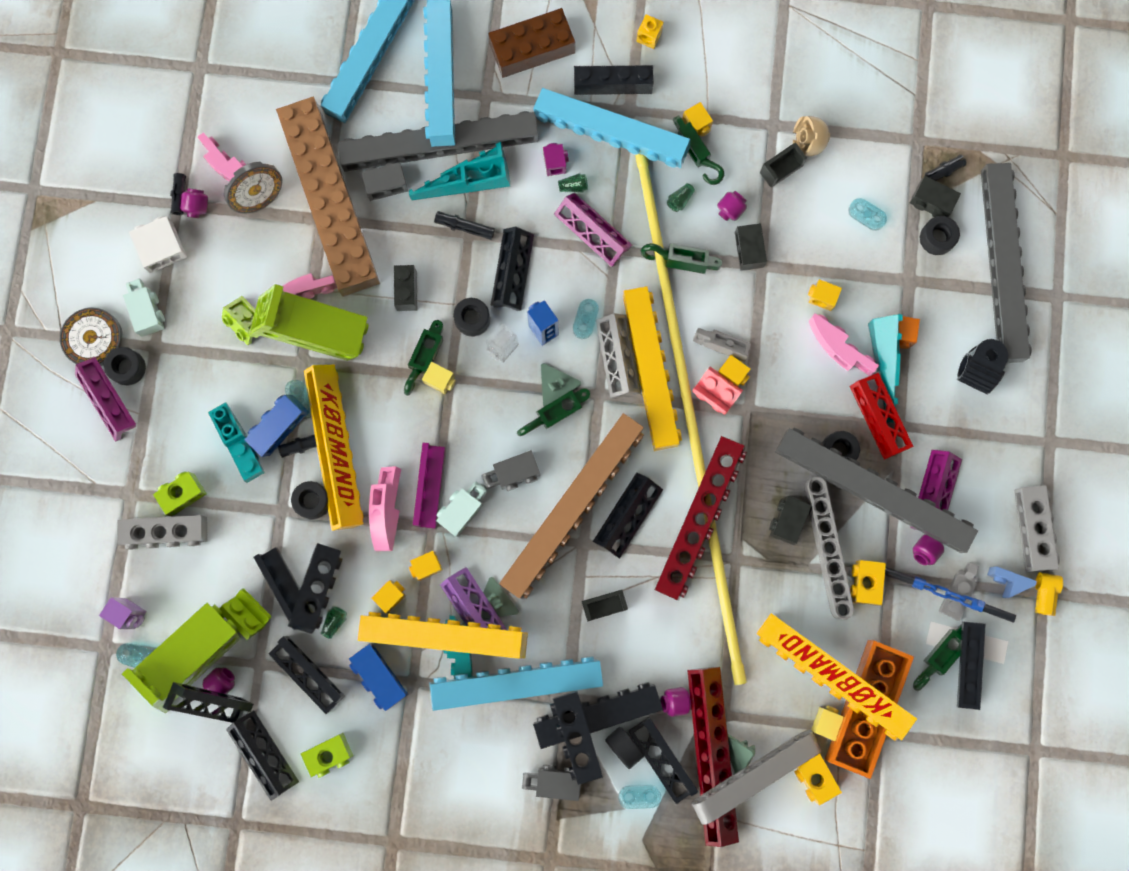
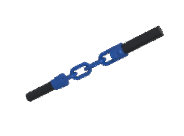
M885 567V575L910 584L919 590L931 591L939 597L955 600L975 611H983L1012 623L1015 622L1017 615L985 604L982 600L959 595L940 585L927 583L925 579L917 576L912 577ZM939 588L947 592L943 595L935 591ZM966 599L972 601L971 605L965 603Z

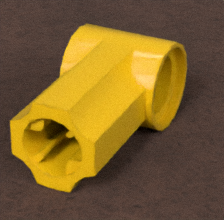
M1039 572L1035 579L1037 581L1035 585L1037 590L1035 613L1055 616L1058 594L1061 593L1063 588L1062 576Z

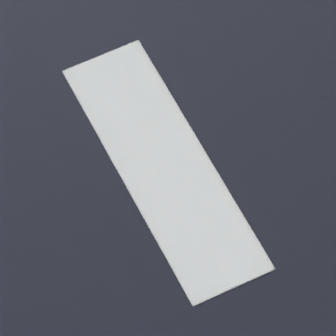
M931 622L926 644L936 646L949 629L956 630L957 628ZM985 636L984 659L1004 664L1009 641ZM953 638L948 643L949 649L953 651L959 645Z

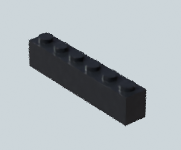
M645 682L637 685V690L630 691L627 688L618 691V696L612 698L609 695L597 698L598 702L589 704V701L581 703L590 733L662 711L663 708L656 686ZM566 711L563 714V719L566 722H573L576 715L573 711ZM546 714L536 718L537 722H534L533 726L540 749L565 742L564 737L560 738L556 725L560 724L558 716L549 717ZM573 732L570 734L569 739L581 737V734Z

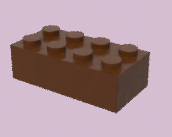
M562 8L488 33L489 44L502 78L575 54L576 42Z

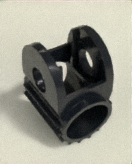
M987 339L972 348L964 355L960 363L957 380L987 395L990 394L1005 374L1003 370L1008 361V351L1005 345L998 340Z

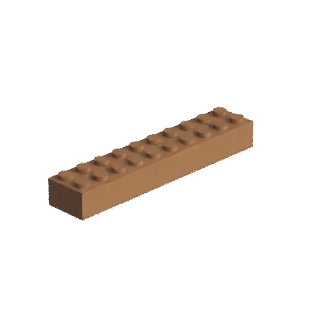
M314 96L277 108L276 111L338 291L344 297L380 284Z
M623 413L502 578L499 583L502 587L519 599L523 597L527 599L534 589L531 586L535 580L540 581L546 570H544L546 564L554 562L558 556L557 549L560 546L564 548L571 538L568 535L572 529L576 531L582 523L583 519L581 516L583 513L588 514L595 505L594 498L596 496L601 497L607 488V484H605L607 480L610 479L612 481L619 472L620 468L618 465L620 462L624 464L631 455V447L634 446L636 448L644 436L642 434L643 426Z

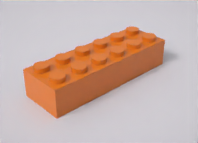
M868 640L856 675L898 704L914 656L877 641ZM846 700L841 712V716L844 718L835 741L831 740L824 760L871 779L886 738V729L880 724L876 728L866 720L868 716L860 711L857 714L847 705L850 702Z

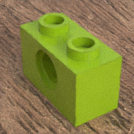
M184 471L178 474L173 482L165 483L157 488L158 491L153 496L165 515L173 517L207 495L194 473ZM181 487L183 493L177 498L176 490Z
M344 733L300 753L310 777L317 775L318 778L330 773L329 768L337 765V768H341L349 764L348 759L354 756ZM325 751L332 753V762L324 760L323 755Z

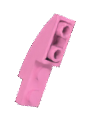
M204 132L198 136V139L209 151L203 157L227 181L230 182L235 176L233 173L246 165L243 160L239 162L235 157L230 159L224 150L220 152L217 149L219 144L212 136L208 138Z
M312 273L283 285L284 292L311 299L319 293L329 294L334 289H337L333 275L316 280Z
M814 313L809 320V324L823 349L847 371L855 366L869 376L873 374L879 366L875 363V360L868 355L864 356L858 352V348L854 345L846 344L845 341L849 336L845 334L846 332L843 328L833 326L825 316Z
M396 466L382 467L378 484L371 485L369 524L375 551H393L400 512L394 509L401 469Z

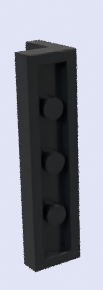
M517 226L503 230L491 306L496 308L508 307L521 311L534 239L533 233ZM521 235L527 237L524 247L520 242ZM519 254H521L523 258V263L521 266H519L517 261V256ZM516 273L520 278L518 285L514 281V274ZM513 292L516 296V304L510 302V296Z
M636 472L593 542L620 559L663 489L649 477ZM652 486L655 490L651 497L647 498V492ZM642 505V511L636 515L637 507ZM631 522L630 530L625 532V526ZM620 539V546L615 551L612 547Z
M275 547L265 554H257L253 558L289 621L300 587L280 551ZM309 604L304 606L307 613H314Z
M962 622L957 691L958 708L980 710L986 624Z
M283 636L277 641L278 645L268 654L311 700L327 714L345 695L289 636ZM283 648L289 654V660H281L276 653ZM296 662L304 670L303 675H295L292 672L293 663ZM307 678H312L318 685V690H310L307 687ZM321 693H326L333 700L328 707L321 702Z
M173 682L163 708L233 723L238 719L241 710L251 712L254 704L242 697ZM176 694L183 698V701L179 704L172 705ZM196 700L201 702L199 706L192 709L190 705L192 701ZM209 705H218L217 709L211 713L209 712ZM228 707L233 708V712L230 717L226 716V713L224 711Z
M254 710L226 728V731L271 801L299 782ZM251 718L255 724L254 731L247 730L243 722ZM257 737L265 740V749L257 746ZM268 755L276 757L278 761L277 767L269 765L267 762ZM280 773L286 774L291 783L283 787L279 781Z
M650 717L628 730L675 804L689 795L692 797L698 793V790ZM645 726L649 731L648 742L639 740L634 732ZM651 736H652V738L654 739V741H655L656 743L650 742V741H651ZM641 743L647 744L646 750ZM650 745L660 748L659 760L650 758L648 755ZM663 754H664V756L666 757V759H667L668 761H663V760H662V759H663ZM654 762H658V763H659L658 768L656 767V765L654 764ZM662 763L671 765L673 768L671 778L661 775ZM675 773L677 774L679 779H674ZM665 780L671 781L670 787ZM673 782L683 783L687 791L676 797L672 791Z

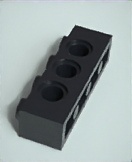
M319 543L316 544L288 627L310 634L315 629L319 630L323 617H320L321 610L326 609L330 598L326 596L328 589L332 590L336 581V577H333L335 569L339 570L343 558H340V550ZM318 566H326L328 573H321L318 570ZM319 585L322 592L314 593L311 586ZM307 604L313 605L315 612L307 613L304 606Z
M578 691L554 697V703L550 704L553 717L558 716L560 724L556 725L559 737H564L566 743L565 746H562L565 758H570L572 767L569 768L572 781L577 780V784L580 785L603 778ZM566 711H573L576 717L573 722H566L563 719V714ZM571 733H580L582 736L581 741L576 744L572 743L569 739ZM580 753L588 756L587 763L583 765L578 764L575 760L576 756Z

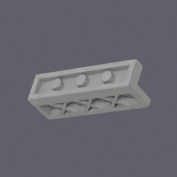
M614 313L596 320L610 398L641 393L627 315ZM609 321L610 329L609 332L606 333L604 330L603 323ZM610 341H612L614 345L612 352L608 351V344ZM614 360L618 366L615 372L612 371L611 367ZM617 380L621 382L622 390L616 392L615 384Z

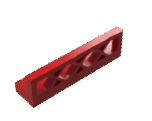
M879 372L858 380L849 386L884 460L914 447ZM875 380L878 386L876 392L870 389L868 381ZM878 399L885 401L887 405L885 410L879 408L877 404ZM887 417L894 420V429L888 427L886 423ZM896 436L901 437L906 446L898 448L895 442Z

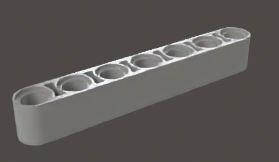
M814 477L805 483L804 491L807 504L812 505L809 514L830 612L836 619H848L853 615L854 608L828 488L823 478ZM812 482H816L819 484V492H814L812 490ZM817 502L822 503L824 506L822 513L818 512L815 508ZM822 522L828 525L829 530L827 533H823L820 530ZM827 542L833 547L831 554L827 553L824 549V545ZM831 563H834L837 566V572L835 574H832L829 571V565ZM836 583L839 584L842 588V591L839 595L835 594L833 591V587ZM840 604L846 607V613L843 616L838 613V606Z
M806 730L799 733L696 798L692 802V806L701 824L705 825L715 821L819 754L822 750L813 731Z

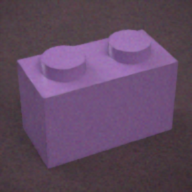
M111 597L99 616L118 629H135L143 623L144 615L147 611L127 598Z

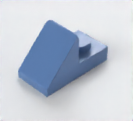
M997 566L989 567L987 574L994 577L993 581L1006 585L1002 598L1013 597L1035 586L1037 583L1035 580Z

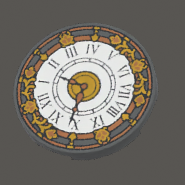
M253 162L233 173L235 176L228 185H225L223 195L226 203L233 211L243 214L253 213L268 206L278 196L282 188V176L274 165Z
M91 307L78 310L67 318L61 328V349L64 355L75 364L95 357L100 366H103L107 354L114 348L120 347L123 335L122 328L117 319L103 309Z

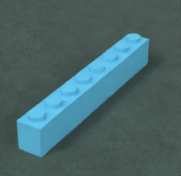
M378 0L376 10L369 15L368 24L365 29L363 28L360 31L356 45L351 47L348 59L341 64L340 73L337 78L332 80L328 94H325L321 100V107L326 115L346 123L415 0Z
M427 0V7H423L424 19H427V23H424V34L427 36V40H424V50L428 53V57H424L425 69H428V74L424 75L425 86H428V91H425V103L428 104V109H425V119L429 121V126L425 127L426 139H430L431 147L455 145L451 0Z
M545 88L541 89L533 108L535 117L541 122H550L558 128L573 130L578 135L585 134L598 142L605 141L615 148H625L635 155H645L652 161L659 160L665 162L667 166L672 168L682 167L690 148L689 138Z
M594 656L581 658V662H573V659L561 660L559 665L545 662L540 663V667L532 668L531 665L519 666V670L510 671V668L498 669V673L489 674V671L476 672L477 676L468 677V674L455 675V679L447 680L446 677L433 678L434 682H429L432 710L436 711L603 687L601 664L599 660H594Z

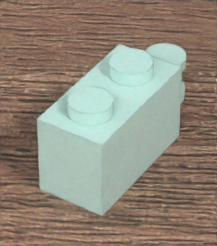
M140 278L126 283L128 293L123 295L135 333L143 337L165 329L163 325L165 318L162 311L158 309L157 304L159 300L156 293L145 287Z
M475 481L467 492L463 488L460 492L456 490L450 497L451 503L447 508L443 506L437 513L438 519L436 521L455 537H458L483 506L479 501L486 494L487 489ZM474 490L479 494L476 499L470 495Z

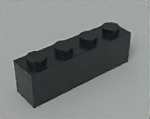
M653 65L574 66V95L652 94L654 85Z

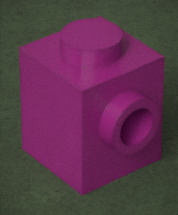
M550 143L544 146L543 156L547 176L566 174V163L569 162L568 151L563 150V144Z

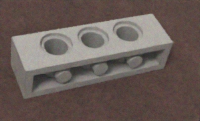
M1047 486L1024 487L1014 490L1026 572L1059 569L1060 558L1055 547L1057 537L1052 527L1054 517L1050 511L1049 502L1051 496ZM1033 503H1035L1038 506L1037 513H1035L1032 509ZM1036 524H1039L1041 527L1040 534L1035 530ZM1040 544L1044 547L1043 554H1040L1038 551Z
M202 515L117 520V545L125 546L126 550L138 549V545H146V548H159V544H167V547H180V543H187L188 546H200V542H207V517ZM185 526L187 534L181 537L180 530ZM162 528H165L166 535L161 538L159 532ZM144 529L145 536L144 538L140 539L139 532L140 530Z

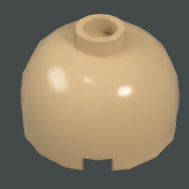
M802 116L796 122L793 133H796V140H793V143L796 142L807 157L820 154L830 140L827 124L821 118L814 116Z

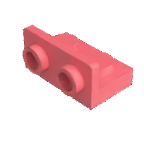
M710 366L692 392L700 400L709 403L715 411L726 415L743 390Z

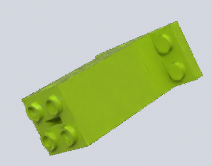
M274 284L258 297L249 336L254 338L259 336L267 337L346 361L361 355L364 348V343H362L363 335H366L369 324L366 323L368 317L284 292V286Z
M206 603L133 670L127 668L122 675L151 706L166 714L169 710L163 708V705L173 682L191 686L241 639L238 635V627L230 619L225 621V617L222 615L223 612L215 604L211 607Z

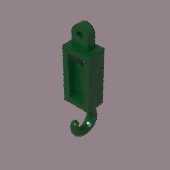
M679 115L674 117L673 122L678 129L677 134L690 139L688 154L698 168L701 166L710 167L718 172L716 179H710L704 173L702 175L704 181L710 185L719 184L725 176L724 169L719 164L709 160L711 153L691 123L685 124Z
M650 243L644 245L640 250L641 255L647 260H655L656 258L654 255H649L647 251L657 252L666 260V267L705 274L707 269L717 271L722 266L720 258L709 256V250L670 243L668 250L657 244Z
M434 320L429 330H423L408 362V368L412 369V372L404 386V394L406 396L411 395L416 379L420 373H426L442 345L443 336H441L444 327L440 320ZM429 338L435 341L433 348L429 349L424 346L426 339Z
M583 388L573 393L571 390L536 411L538 418L517 431V435L520 437L524 436L541 425L548 429L582 408L581 403L589 399L590 391ZM564 399L572 401L573 408L571 410L563 409L562 401Z
M962 624L956 630L949 629L923 660L928 667L913 682L915 691H920L930 681V677L935 672L939 675H944L960 657ZM952 638L959 643L954 651L948 647V643Z

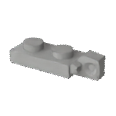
M698 328L693 338V341L728 356L732 355L743 362L746 361L751 347V343L715 329L712 332Z
M967 563L964 571L959 570L958 574H955L949 590L962 596L971 597L977 585L978 578L975 575L979 566ZM944 598L939 612L960 621L966 606L955 600Z

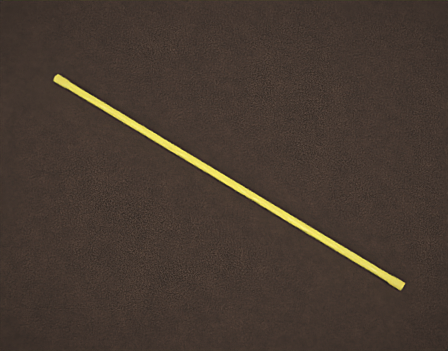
M638 154L635 157L640 173L652 243L664 248L648 168V158L645 155ZM654 251L699 488L706 469L669 273L666 267V260ZM710 495L705 498V503L708 506L712 505ZM703 513L706 524L708 521V517L706 514ZM714 520L711 526L714 531L708 541L730 653L734 685L746 684L747 681L744 665L741 660L716 522Z

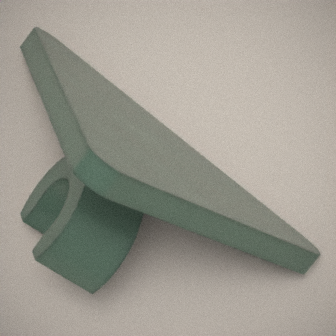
M545 363L541 364L543 406L548 405L581 385V381Z
M490 577L483 593L499 617L517 615L519 610L497 581ZM481 611L482 619L491 617L488 612Z
M728 734L730 761L736 774L750 764L755 755V746L748 747L747 740L740 742Z

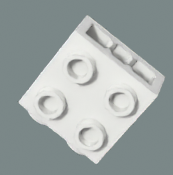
M167 216L157 217L153 222L146 225H138L129 232L143 268L149 273L187 258L174 224Z

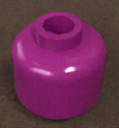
M187 188V191L181 195V211L187 213V217L199 218L200 215L207 213L208 196L204 194L203 190Z
M737 191L733 193L727 192L717 204L720 210L718 214L725 221L729 219L736 221L747 209L745 204L747 200Z
M922 535L912 548L914 559L919 564L925 566L934 565L945 551L941 542L928 535Z
M215 668L203 679L202 685L204 689L228 694L235 686V676L227 668Z
M684 687L667 689L664 695L661 696L663 711L667 712L671 717L688 714L691 710L690 693Z

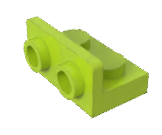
M240 296L223 307L222 321L235 332L240 341H244L247 345L252 343L253 337L249 336L255 308L243 296Z
M244 588L239 590L234 598L219 608L223 612L222 615L227 620L230 619L238 627L237 630L246 640L261 631L271 619V615Z

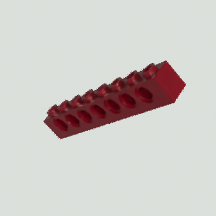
M723 436L720 437L654 589L655 591L675 600H680L681 597L685 598L689 586H686L688 579H693L697 570L695 563L697 559H702L706 548L703 547L705 540H710L714 529L711 526L714 520H719L722 509H720L722 501H727L731 490H728L731 482H735L738 476L737 466L739 462L743 464L746 458L745 445ZM727 456L733 459L732 465L729 467L722 466V459ZM718 475L723 476L725 479L724 484L721 486L713 484L714 478ZM710 494L715 495V504L711 506L706 505V496ZM702 513L706 514L708 517L707 523L699 525L697 523V516ZM694 532L698 533V543L691 544L688 540L689 535ZM687 551L691 555V560L684 564L681 562L680 556L683 552ZM675 571H680L683 575L679 583H675L672 580V574Z
M720 667L687 670L700 796L732 776ZM733 808L715 821L704 825L706 846L724 847L739 843L736 808Z

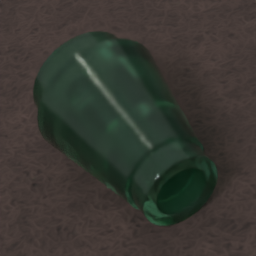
M578 173L558 180L559 191L583 193L584 190H588L586 174Z
M686 183L669 195L667 200L668 207L674 212L683 210L695 192L694 187Z
M336 606L328 609L320 634L328 639H332L333 635L347 620V612Z

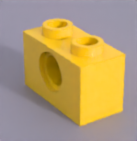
M858 560L853 564L851 573L852 577H854V585L850 587L853 603L882 605L886 563ZM864 577H868L871 581L869 588L863 586L862 581Z
M820 753L797 767V770L794 771L800 783L804 781L808 788L805 792L811 802L815 801L818 805H822L842 793ZM819 774L820 782L813 785L811 782L812 776Z

